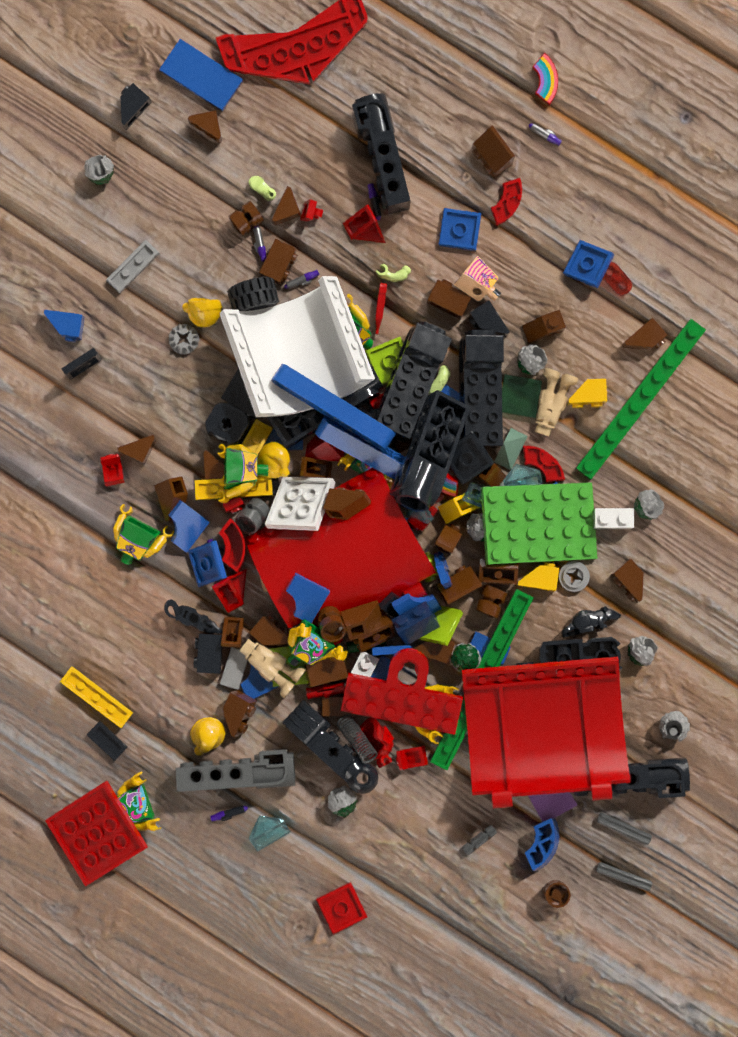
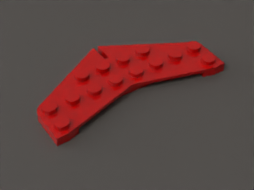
M338 0L304 25L290 32L249 35L224 34L215 38L225 67L231 72L309 84L304 68H308L314 83L366 26L368 17L362 0Z

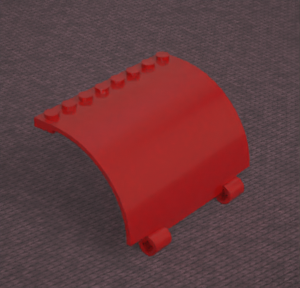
M372 467L334 488L341 487L353 491L360 489L365 491L371 500L369 506L348 520L330 518L325 512L318 531L268 529L265 526L245 538L255 567L288 628L302 622L301 619L294 616L296 603L293 596L286 591L295 573L330 590L320 610L327 606H333L341 612L376 600L380 603L391 592L399 597L406 594L417 598L427 596L421 581L437 572L416 539L394 496L389 494L390 488L382 472ZM315 617L312 624L319 628ZM343 638L339 641L334 642V645H337L340 642H342Z
M618 657L462 670L472 795L492 794L493 809L513 807L512 797L591 791L592 801L613 799L611 784L631 783L623 724Z

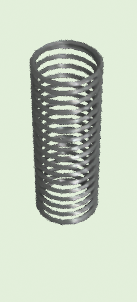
M345 715L340 718L337 726L362 763L373 761L377 756V752L353 717ZM350 716V717L344 719V720L340 723V725H341L345 720L351 718L350 720L346 721L342 726L339 725V722H340L344 717ZM374 753H376L375 756H374L373 758H371L370 760H368V761H363V760L369 759L370 757H372V756L374 755Z

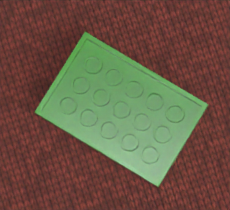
M592 482L481 487L486 565L598 559L596 529H594Z

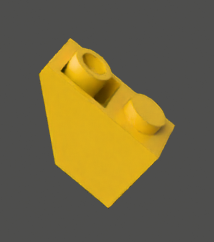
M587 379L569 398L567 405H572V408H583V405L590 404L593 408L603 407V404L607 402L606 379Z

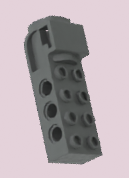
M287 748L262 750L258 755H254V761H251V758L239 759V762L232 763V759L220 760L219 764H213V761H201L200 765H194L193 762H183L176 768L177 792L241 787L262 789L296 786L294 753L288 752ZM283 754V762L270 763V757L265 758V755ZM233 768L240 770V778L232 776ZM216 769L221 772L220 779L213 777V770ZM194 771L201 773L202 778L200 781L193 778Z

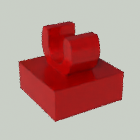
M310 199L304 202L300 220L308 222L313 220V218H322L323 210L316 208L317 201Z

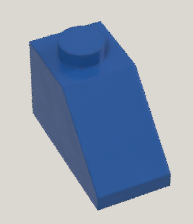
M44 310L46 317L59 334L65 338V341L76 342V339L82 340L85 320L82 314Z

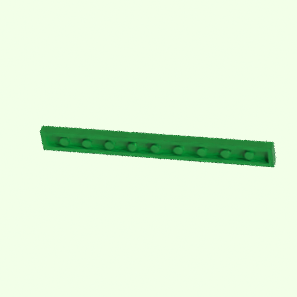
M693 319L688 321L576 467V470L589 480L595 476L706 331L705 328Z
M515 589L481 657L478 668L500 666L534 597ZM464 693L462 695L463 701L455 735L443 733V737H441L430 759L431 763L445 770H448L467 732Z

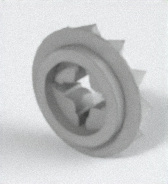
M179 324L172 328L169 334V344L175 352L189 354L198 346L199 335L194 327L188 324ZM178 333L183 336L188 334L187 339L190 344L184 341L179 344L180 337Z
M577 561L564 564L559 572V580L562 587L571 592H578L584 589L590 579L587 567ZM578 569L577 576L582 580H574V582L570 584L571 577H569V575H567L566 573L573 574L574 571Z

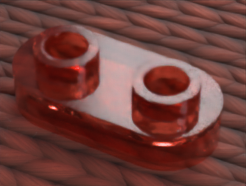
M611 262L608 269L612 270L613 274L607 275L605 273L603 280L615 294L625 296L632 289V282L615 262ZM624 284L625 289H619L618 285Z

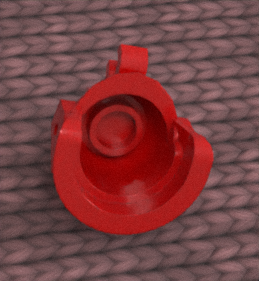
M368 718L362 723L360 729L377 752L374 760L377 759V766L380 769L392 762L388 755L392 751L394 738L386 726L382 727L376 718Z

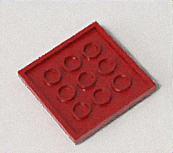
M108 781L103 782L45 820L85 887L148 848Z

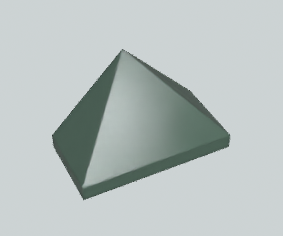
M510 428L494 462L511 470L528 436Z

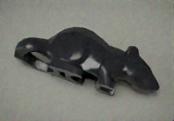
M172 599L165 602V613L169 617L175 618L176 621L186 626H193L203 631V633H222V630L214 621L206 615L199 614L196 609L185 605L178 606ZM172 606L175 616L169 613L168 608Z
M606 606L597 611L581 610L573 616L571 623L561 631V636L568 637L594 631V627H597L598 630L607 628V625L604 623L606 621L618 620L621 614L608 609Z

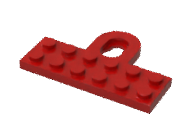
M405 648L396 652L392 657L387 680L348 673L341 711L455 735L463 696L425 689L429 671L428 660L419 650ZM407 662L415 665V672L417 674L416 681L410 685L403 684L398 678L399 671Z

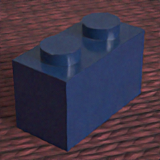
M426 601L392 619L398 635L406 645L440 627L434 612Z

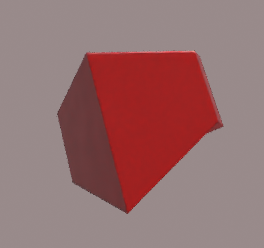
M369 204L342 223L351 240L386 243Z
M315 435L307 444L305 457L339 462L344 457L345 452Z
M247 569L231 575L212 586L227 613L244 604Z

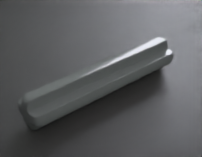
M604 813L598 815V823L647 845L651 842L652 835Z
M601 862L597 865L596 871L600 874L646 891H650L652 887L650 880Z

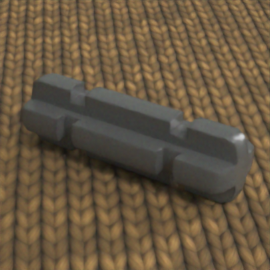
M489 825L485 828L484 832L481 831L472 838L470 843L467 842L463 845L462 849L467 855H470L474 852L475 848H479L488 841L489 837L492 838L497 833L492 825Z

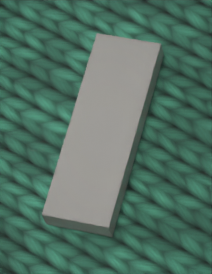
M145 240L106 281L121 294L160 253Z

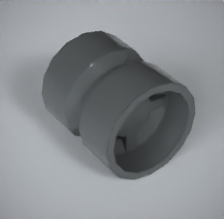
M258 498L251 499L235 518V522L240 530L247 534L256 533L268 517L270 512L269 506Z

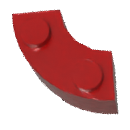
M230 518L219 532L225 543V554L222 561L238 573L245 561L246 542L242 531Z

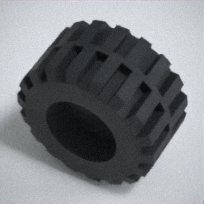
M270 277L245 280L233 285L227 291L232 310L253 311L272 307L279 303L274 280Z

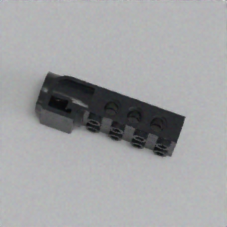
M376 93L356 99L354 104H352V116L358 139L367 141L369 155H373L372 168L374 174H378L376 176L378 191H382L383 210L387 209L388 215L409 210L411 200L394 136L395 129L387 97L383 93ZM366 115L367 119L364 120V125H361L359 116Z
M425 321L416 322L407 333L374 417L375 420L395 433V439L404 443L413 436L437 370L444 361L452 338L446 336L445 330Z
M470 330L463 332V337L459 343L460 402L470 407L460 439L473 431L484 448H499L503 446L501 365L504 362L503 335H496L495 330Z
M371 364L370 367L375 379L354 393L341 398L357 409L368 403L370 399L379 396V390L383 388ZM315 409L290 415L267 417L282 444L288 449L315 433L325 415Z
M439 390L427 396L404 464L397 471L389 493L396 497L397 503L415 512L428 511L435 504L441 494L470 409L468 405Z
M686 758L647 760L646 763L628 764L629 774L631 773L632 775L631 783L611 784L612 791L615 794L627 793L628 789H632L635 792H647L648 789V793L653 794L657 798L685 797V792L690 791L688 761ZM675 783L676 791L662 792V790H667L666 784ZM579 791L572 793H574V795L577 796H588V792L591 791Z

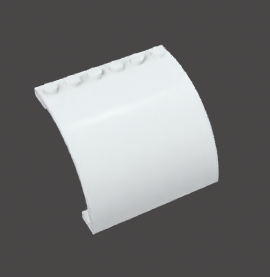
M322 276L318 280L320 287L301 297L276 306L253 311L224 309L219 313L256 417L283 416L313 409L271 381L281 364L288 365L339 398H344L375 379L337 277Z

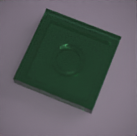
M505 374L502 386V413L536 419L542 381Z

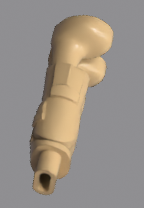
M544 368L543 375L547 378V387L540 392L538 399L539 407L535 421L537 424L535 432L545 436L550 435L551 429L555 428L554 426L561 412L566 408L569 399L565 396L567 390L578 382L577 377L562 374L558 393L555 394V386L561 373L549 368Z
M250 639L240 649V652L246 656L245 659L259 671V674L268 682L274 680L281 689L280 695L283 698H286L295 684L282 677L278 671L284 672L295 683L299 681L306 671L303 666L298 668L288 666L285 657L269 650L258 642L255 644Z

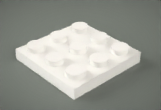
M283 477L266 519V527L268 529L318 531L325 513L323 507L329 488L334 489L336 483L334 479Z

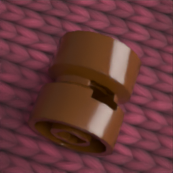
M251 201L241 206V211L236 210L228 216L242 236L251 231V226L256 227L264 221L260 212ZM246 213H247V214L249 215V217L252 219V220H250L249 222L247 221V219H246L245 216H244Z
M485 584L481 593L483 598L478 600L475 610L498 619L501 612L500 604H504L508 594Z
M327 606L319 610L316 620L322 638L328 642H336L342 639L346 633V628L340 611L333 606Z
M551 880L544 886V898L552 907L561 908L570 901V890L562 881Z

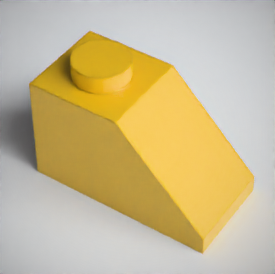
M474 489L438 506V509L447 524L481 508L482 500L477 490Z
M544 562L543 565L538 566L519 580L516 586L555 592L559 568H556L553 563Z

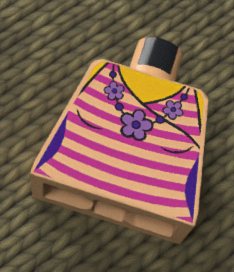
M478 256L454 284L477 301H481L485 295L495 301L501 294L493 286L498 280V276Z

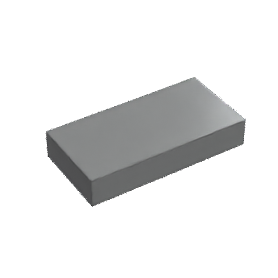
M231 647L220 682L221 685L239 690L248 661L239 649Z

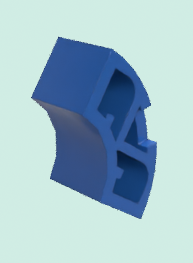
M553 818L534 826L535 841L532 847L525 852L533 871H538L545 867L551 861L558 848L559 828L556 819Z

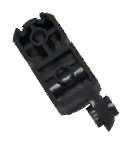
M238 368L221 397L224 402L215 405L205 422L207 433L210 436L214 435L221 442L227 443L228 446L241 444L251 428L250 421L252 418L257 419ZM230 421L232 426L230 428L227 427V429H225L224 424Z
M613 637L591 638L585 643L582 642V639L542 642L539 647V663L595 659L599 652H602V655H606V658L618 657L620 663L621 654L617 648L620 642ZM534 662L516 663V665L534 664Z
M302 700L283 721V724L335 773L344 779L352 791L366 794L374 790L379 778L375 767L369 763H362L358 755H353L354 751L347 744L343 746L338 742L340 737L333 731L330 733L327 731L331 724L310 704ZM332 748L337 749L336 754H331L330 751ZM359 773L367 774L368 781L361 784L357 781Z

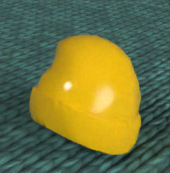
M191 298L182 306L183 311L188 313L191 322L201 328L214 325L220 318L219 313L223 309L220 300Z
M278 442L265 444L257 458V464H264L269 467L268 476L264 477L279 478L281 476H289L290 455L285 446Z
M212 717L202 718L192 726L190 736L196 746L194 748L195 754L201 756L217 748L224 741L225 728L218 719Z

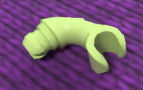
M252 176L249 179V186L268 201L275 199V190L270 188L261 177Z
M385 264L380 265L385 272L380 273L376 270V275L379 278L391 282L407 280L408 275L411 273V269L408 266H403L396 273H391Z
M443 365L439 368L438 375L433 381L428 395L436 390L442 391L451 375L447 366Z

